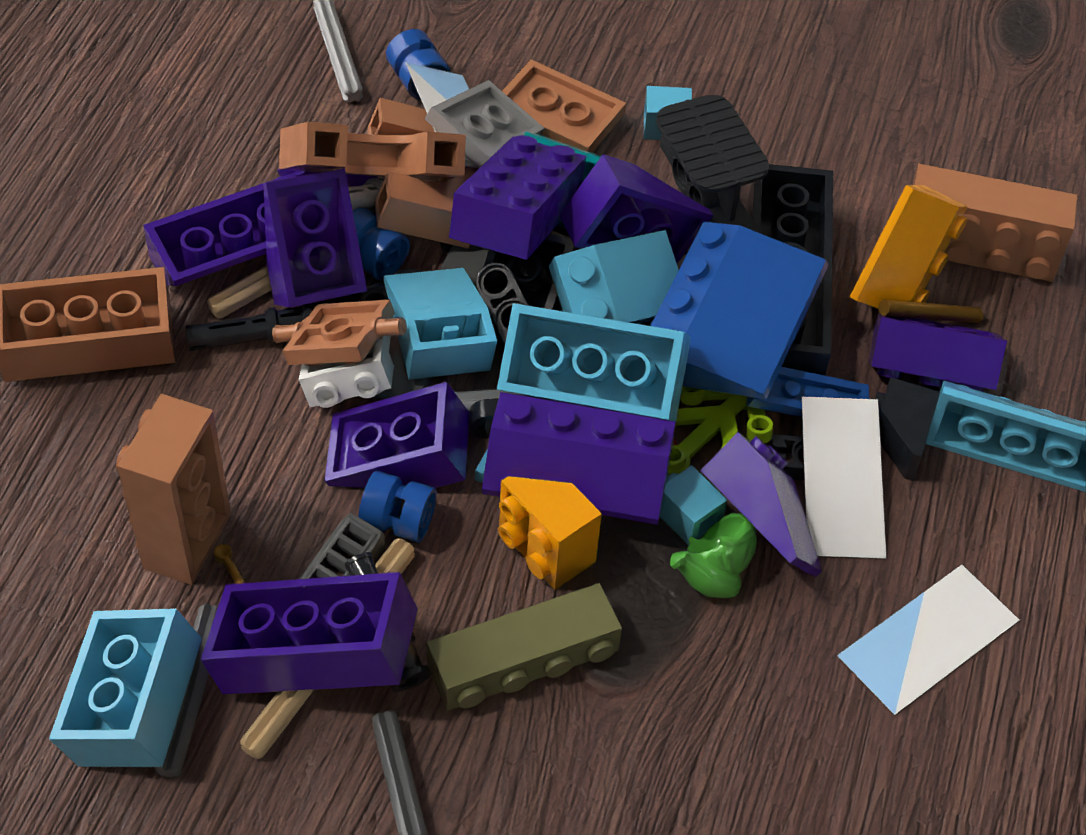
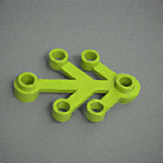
M682 386L680 400L686 405H698L704 400H727L717 406L678 409L675 427L691 424L700 425L678 446L673 445L667 476L673 473L680 474L690 467V459L719 431L722 449L738 432L735 416L742 409L747 411L749 418L747 422V437L750 441L755 436L759 437L764 443L770 441L773 434L772 420L765 416L763 409L748 407L747 396Z

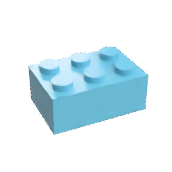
M177 609L94 611L49 740L78 767H163L201 644V636Z

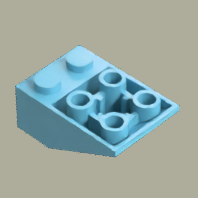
M464 268L384 276L388 299L391 301L395 311L393 318L403 317L407 324L406 333H404V336L398 335L409 380L491 370L497 338L488 307Z

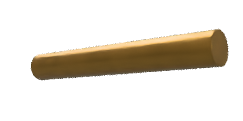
M886 299L882 300L879 304V313L882 316L980 323L983 319V310L980 307Z

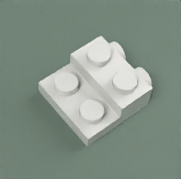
M391 336L378 338L364 360L355 364H345L343 362L323 363L317 366L302 364L299 382L309 406L328 408L342 402L344 399L356 396L371 398L386 389H390L394 364L389 354Z

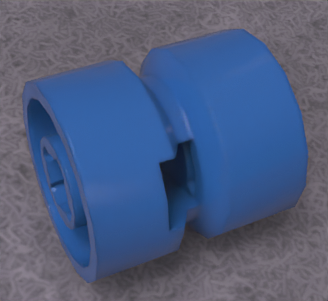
M420 29L403 31L394 37L387 47V61L411 97L417 100H421L405 62L451 72L449 66L427 34Z
M359 207L354 209L353 216L363 270L377 280H383L384 276L395 274L409 253V239L402 233L378 228L376 215L367 208Z
M375 471L365 487L358 517L383 533L392 528L396 537L420 543L424 539L433 517L437 490L434 487L414 481L404 486L400 477ZM402 499H404L405 502L402 508L401 516L399 517L397 515L401 507Z

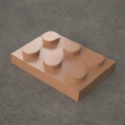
M530 60L502 91L545 128L541 133L542 136L591 153L625 115L626 102L534 60Z

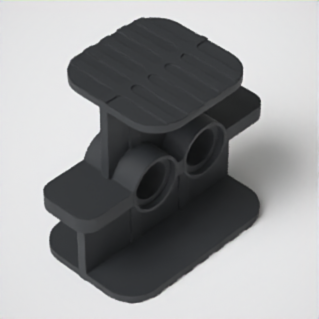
M705 95L663 107L658 112L656 124L662 133L660 148L672 166L673 177L681 193L711 210L714 216L709 222L740 225L752 230L753 219L740 200V190L743 185L763 179L768 173L769 162L748 128L744 125L739 114L733 108V105L720 95Z

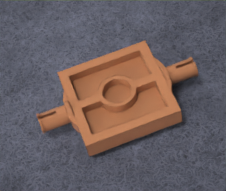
M390 300L317 304L310 315L301 322H297L295 325H275L272 336L276 343L289 342L283 349L288 365L307 364L308 366H317L323 363L335 362L355 364L364 360L378 338L394 335L404 336L407 324L403 317L393 318L395 311Z

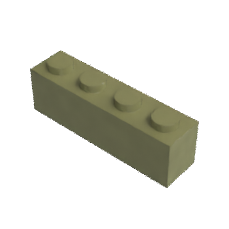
M600 583L428 641L427 666H429L447 711L458 707L464 709L471 708L481 703L486 697L503 691L513 693L523 689L531 681L546 676L550 678L559 677L567 673L572 667L588 661L597 663L608 659L615 652L619 651L622 627Z

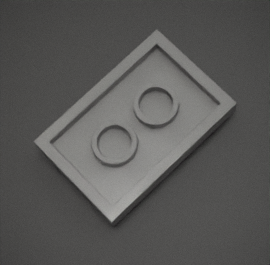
M489 80L431 107L425 117V120L435 128L436 132L465 134V158L470 163L479 167L491 158L512 136L524 135L525 132L541 135L545 129Z

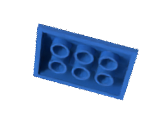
M703 222L651 324L653 327L683 331L691 337L682 386L767 399L829 266L827 260L740 225Z

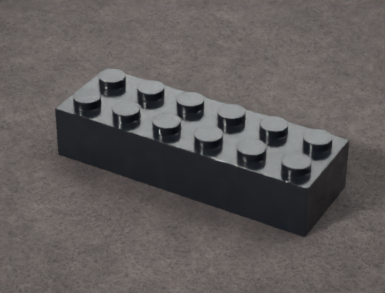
M769 164L767 175L763 179L751 183L748 213L753 219L752 230L826 259L829 265L781 367L825 376L831 356L833 171Z

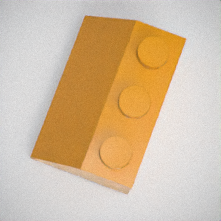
M906 185L850 298L878 309L880 302L884 299L926 303L930 291L925 288L932 275L938 276L943 270L949 256L944 252L951 238L957 240L961 235L968 220L967 217L963 216L968 206L926 185Z

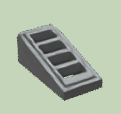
M349 513L331 534L300 579L338 577L337 574L327 569L330 565L343 572V576H350L349 571L345 567L348 559L340 555L342 551L352 557L360 553L370 552L375 564L385 552V536L383 532L353 513Z

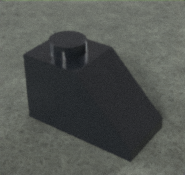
M890 378L886 393L877 391L875 399H878L880 444L904 479L913 481L924 451L940 392Z

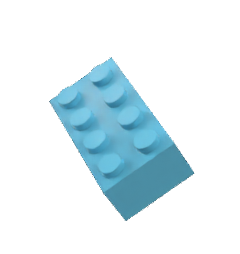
M513 303L497 390L521 396L676 422L691 337L683 331Z

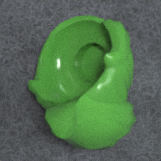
M729 514L709 527L700 539H695L692 536L689 537L687 551H679L671 556L670 566L673 569H678L689 586L706 597L726 599L733 598L739 593L742 582L740 574L748 567L757 546L756 527L743 514Z

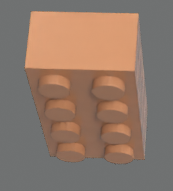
M918 163L912 185H926L968 206L963 215L968 220L961 235L957 240L951 238L944 252L949 255L947 261L1053 282L1074 231L1077 204L1076 194Z
M164 267L0 284V371L4 382L175 363L171 300Z
M161 393L152 409H147L143 413L139 422L138 432L130 446L125 445L121 449L116 462V470L119 472L123 488V498L126 500L130 515L129 521L133 527L136 548L139 551L143 569L193 585L226 525L231 511L213 410Z

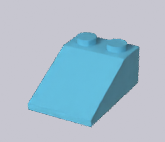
M666 230L596 244L555 256L549 265L563 312L635 324L654 320L679 271Z

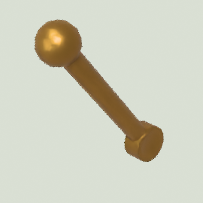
M227 544L216 546L214 549L215 560L225 565L235 584L245 583L232 561L231 547Z

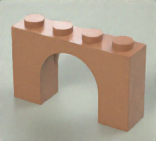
M384 98L379 99L367 127L368 134L412 135L435 131L433 126L425 120L427 115L425 109ZM465 166L464 176L439 179L440 182L422 180L388 171L375 199L377 227L468 248L469 243L449 238L454 192L477 171V168Z
M304 122L280 129L279 169L326 172L345 168L346 174L385 177L387 172L390 171L422 180L464 176L466 135L428 131L412 135L348 133V125Z

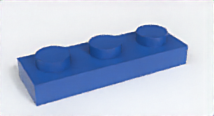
M781 367L767 399L747 396V406L803 417L802 397L869 399V385Z

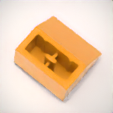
M510 476L501 480L499 535L510 549L516 548L521 553L535 577L540 580L544 578L556 590L596 562L602 513L573 483Z

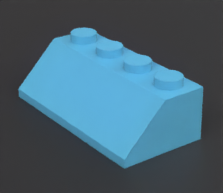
M943 381L926 444L1086 492L1085 421L1062 416L1046 409L1028 406L1005 397L984 393L965 385Z

